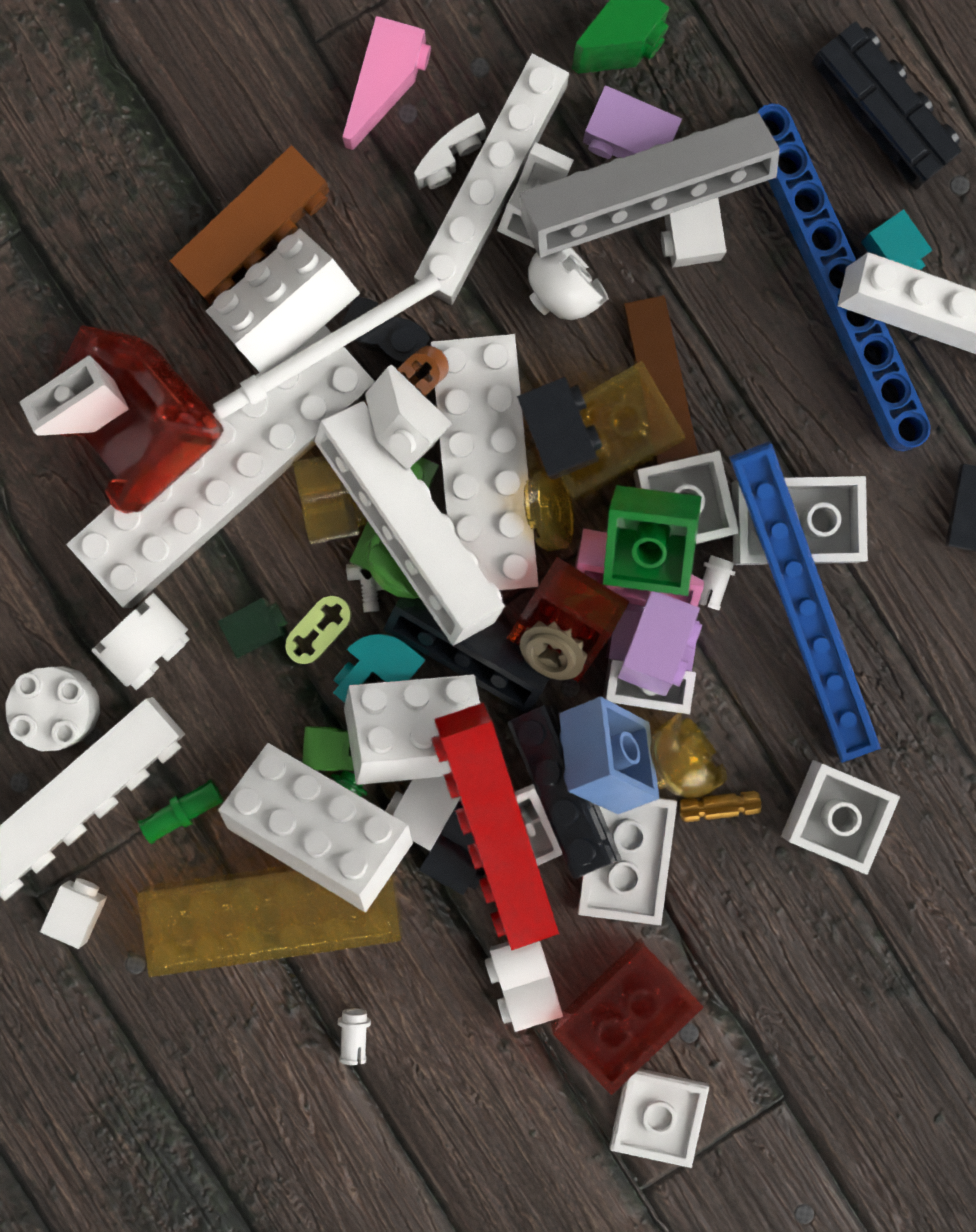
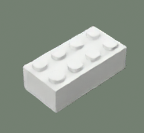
M267 743L218 810L227 829L365 913L413 844L408 824Z

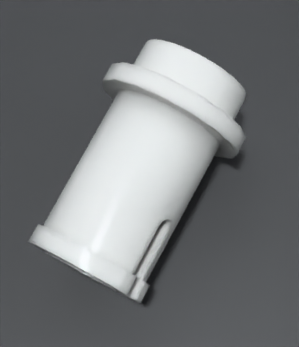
M711 555L709 562L703 563V566L707 568L702 579L704 587L699 604L703 606L707 604L710 591L712 590L708 607L720 610V604L730 575L735 576L736 572L732 571L734 562Z
M358 1008L345 1009L342 1011V1017L338 1018V1025L342 1027L339 1061L347 1065H358L357 1059H359V1063L364 1064L366 1062V1028L371 1025V1019L367 1018L366 1010Z

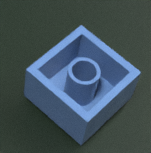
M601 696L559 714L561 725L560 742L563 747L565 762L564 780L568 792L616 814H621L660 799L650 724L648 721Z

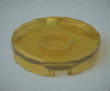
M545 468L535 469L530 473L533 479L527 480L524 487V508L527 523L531 529L537 528L540 538H535V541L544 550L566 549L572 542L574 534V511L568 487L562 477L552 480L548 477Z

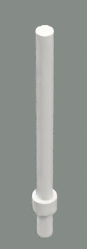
M433 273L258 378L252 375L240 383L241 388L212 404L220 418L223 419L250 402L255 405L268 397L266 392L439 290L441 285Z

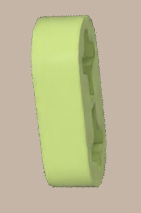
M327 596L318 601L286 639L285 648L291 660L300 664H308L320 658L349 625L352 616L349 604L337 596ZM339 604L343 608L339 613L341 618H343L342 622L339 625L331 622L322 630L318 625L326 616L322 610L325 605L334 607ZM314 630L318 632V637L312 642L315 652L312 655L303 653L299 656L295 652L298 648V644L295 642L296 637L306 638Z

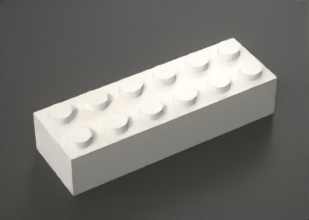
M515 334L432 341L431 346L441 350L449 364L447 376L435 387L437 409L453 423L440 437L447 516L450 518L455 534L460 542L474 553L480 571L487 581L492 582L499 591L537 588L538 577L523 415L517 396L521 395Z

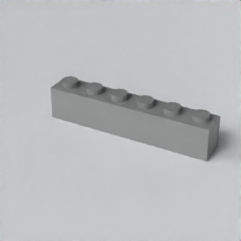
M759 112L743 118H735L728 123L704 131H697L666 144H658L648 150L624 158H616L609 163L585 171H578L568 177L547 184L536 185L529 190L520 192L521 220L541 258L776 178L780 149Z

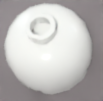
M572 248L541 258L536 252L532 257L528 267V280L534 292L529 298L543 315L551 311L560 319L574 320L583 318L597 310L609 298L597 278L591 282L592 277L586 270L589 267Z

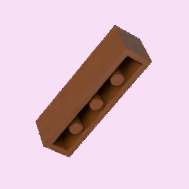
M291 145L185 245L170 262L209 304H212L218 295L237 284L235 281L246 270L248 271L254 264L262 262L267 258L265 252L276 242L280 243L286 236L294 234L298 228L295 224L306 213L312 216L325 205L328 200L325 195L330 192L327 182Z

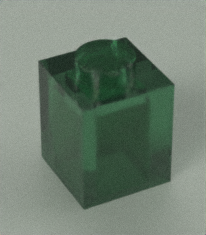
M261 598L218 621L237 659L243 658L285 636L286 634L282 626L288 624L278 603L274 602L270 605L267 598Z

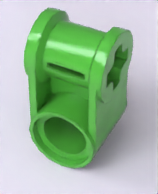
M305 726L302 763L318 771H354L348 730L333 727Z

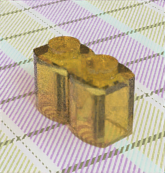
M320 456L293 462L310 545L361 535L359 526L367 524L366 517L356 502H354V499L326 458Z

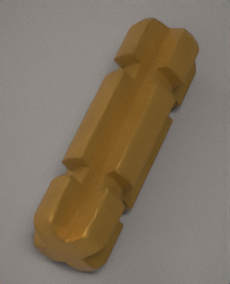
M756 791L741 792V796L731 793L702 797L700 801H697L696 798L682 799L679 802L680 817L684 822L700 821V817H704L706 820L736 817L742 812L745 815L759 814L762 808L760 795Z

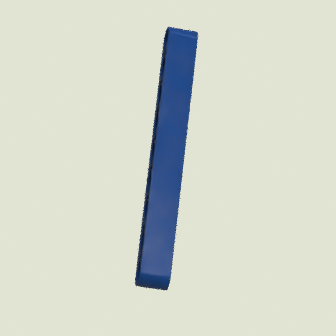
M779 104L765 105L758 112L763 121H773L779 127V134L772 136L780 149L779 158L791 159L797 169L796 173L787 174L778 167L777 177L768 180L769 185L885 441L891 448L897 451H907L918 447L926 442L930 435L931 427L928 417L885 322L864 315V325L857 327L850 324L847 320V309L837 306L841 288L833 286L830 282V271L838 270L845 275L847 266L855 262L856 258L790 113ZM804 195L810 198L813 203V211L803 212L799 210L795 204V196ZM823 233L830 240V249L820 250L816 248L812 241V234ZM871 345L878 348L881 353L879 365L867 362L864 356L865 346ZM884 383H891L898 390V400L896 403H889L883 398L881 388ZM902 420L912 423L915 428V437L912 441L904 440L899 434L898 428Z

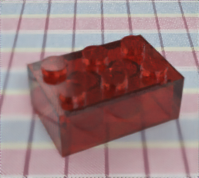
M639 938L562 1012L563 1017L554 1019L551 1022L553 1035L612 1096L704 1007L691 989L642 938Z

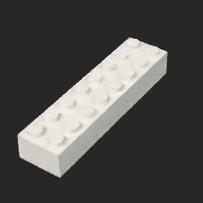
M324 325L284 361L330 335L331 332ZM343 346L266 392L268 397L255 405L250 402L223 419L215 411L66 545L122 608H133L315 446L314 440L322 420L365 401V393L375 381ZM260 372L256 375V378L261 376Z

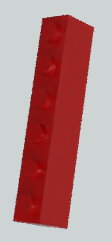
M482 702L434 719L439 735L431 738L439 763L448 761L451 772L443 774L451 799L460 797L463 808L457 809L455 812L463 835L472 833L475 843L467 845L475 870L482 867L484 869L486 877L479 879V884L486 904L495 902L497 911L490 913L498 938L506 935L511 951L558 935L559 931L493 723L484 703Z

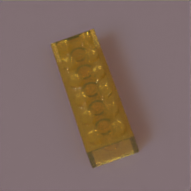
M290 866L146 886L137 893L149 977L401 941L403 935L394 872L366 913Z

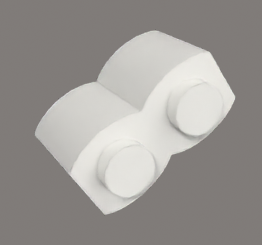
M508 941L490 947L491 958L485 959V964L491 983L499 982L504 997L497 999L504 1024L512 1022L514 1030L517 1032L563 1017L540 941L511 951Z

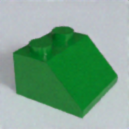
M609 0L576 42L572 69L576 73L581 74L636 67L644 56L650 60L665 40L662 37L669 28L665 21L670 7L661 0Z
M616 485L609 509L603 585L688 596L702 496Z

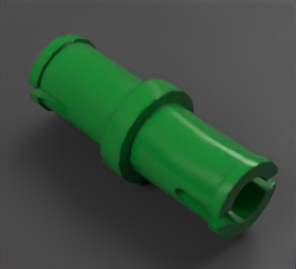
M210 779L181 798L176 795L169 799V805L147 818L139 820L138 825L147 841L152 845L156 840L182 825L185 828L193 824L192 819L214 806L222 804L224 800L217 786Z

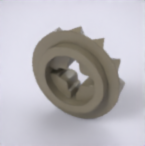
M538 621L532 628L528 627L520 640V650L526 662L538 673L556 680H568L579 675L588 656L582 650L583 641L573 639L571 637V629L563 631L559 629L556 622L547 626L543 622ZM548 644H550V646H551L553 649L547 648Z

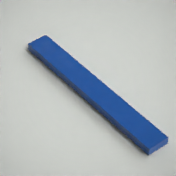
M768 441L730 456V462L841 763L881 749L771 442Z

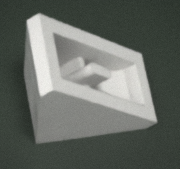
M532 784L514 792L537 865L563 855L534 785Z

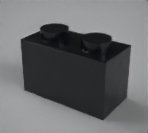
M562 377L517 396L550 479L555 480L600 461L596 451L602 449L603 445L595 425L592 424L587 427L580 411L586 409L587 405L578 384L570 387L566 377Z

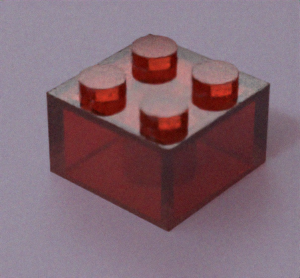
M556 557L507 639L520 646V640L528 627L532 628L538 621L543 622L547 626L556 622L559 629L563 631L571 629V637L583 641L582 650L588 655L580 674L572 678L579 682L612 635L630 601ZM548 644L547 648L553 649V648L550 646V644Z

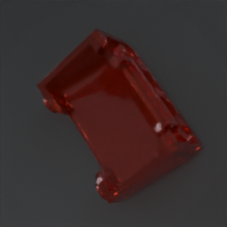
M81 325L54 378L90 355L115 380L129 409L95 432L59 435L71 437L72 435L84 436L118 478L109 481L105 488L110 504L122 513L141 512L216 446L224 432V428L151 344L132 335Z

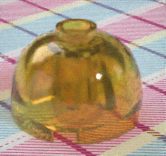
M677 713L666 720L651 737L650 752L656 769L658 788L662 790L666 787L674 795L685 798L701 797L726 782V770L723 763L715 767L711 756L716 753V750L703 731L689 717L681 721L682 713Z

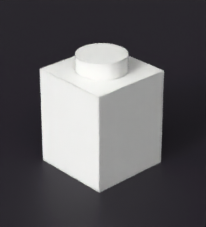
M76 878L75 882L67 881L60 886L40 932L77 949L81 948L88 942L107 896L98 893L99 887L87 880Z

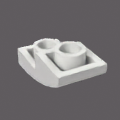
M479 113L450 130L425 155L414 172L415 182L419 190L426 186H429L430 189H436L452 179L451 174L456 172V161L453 155L459 153L460 156H465L482 146L481 141L486 139V127Z

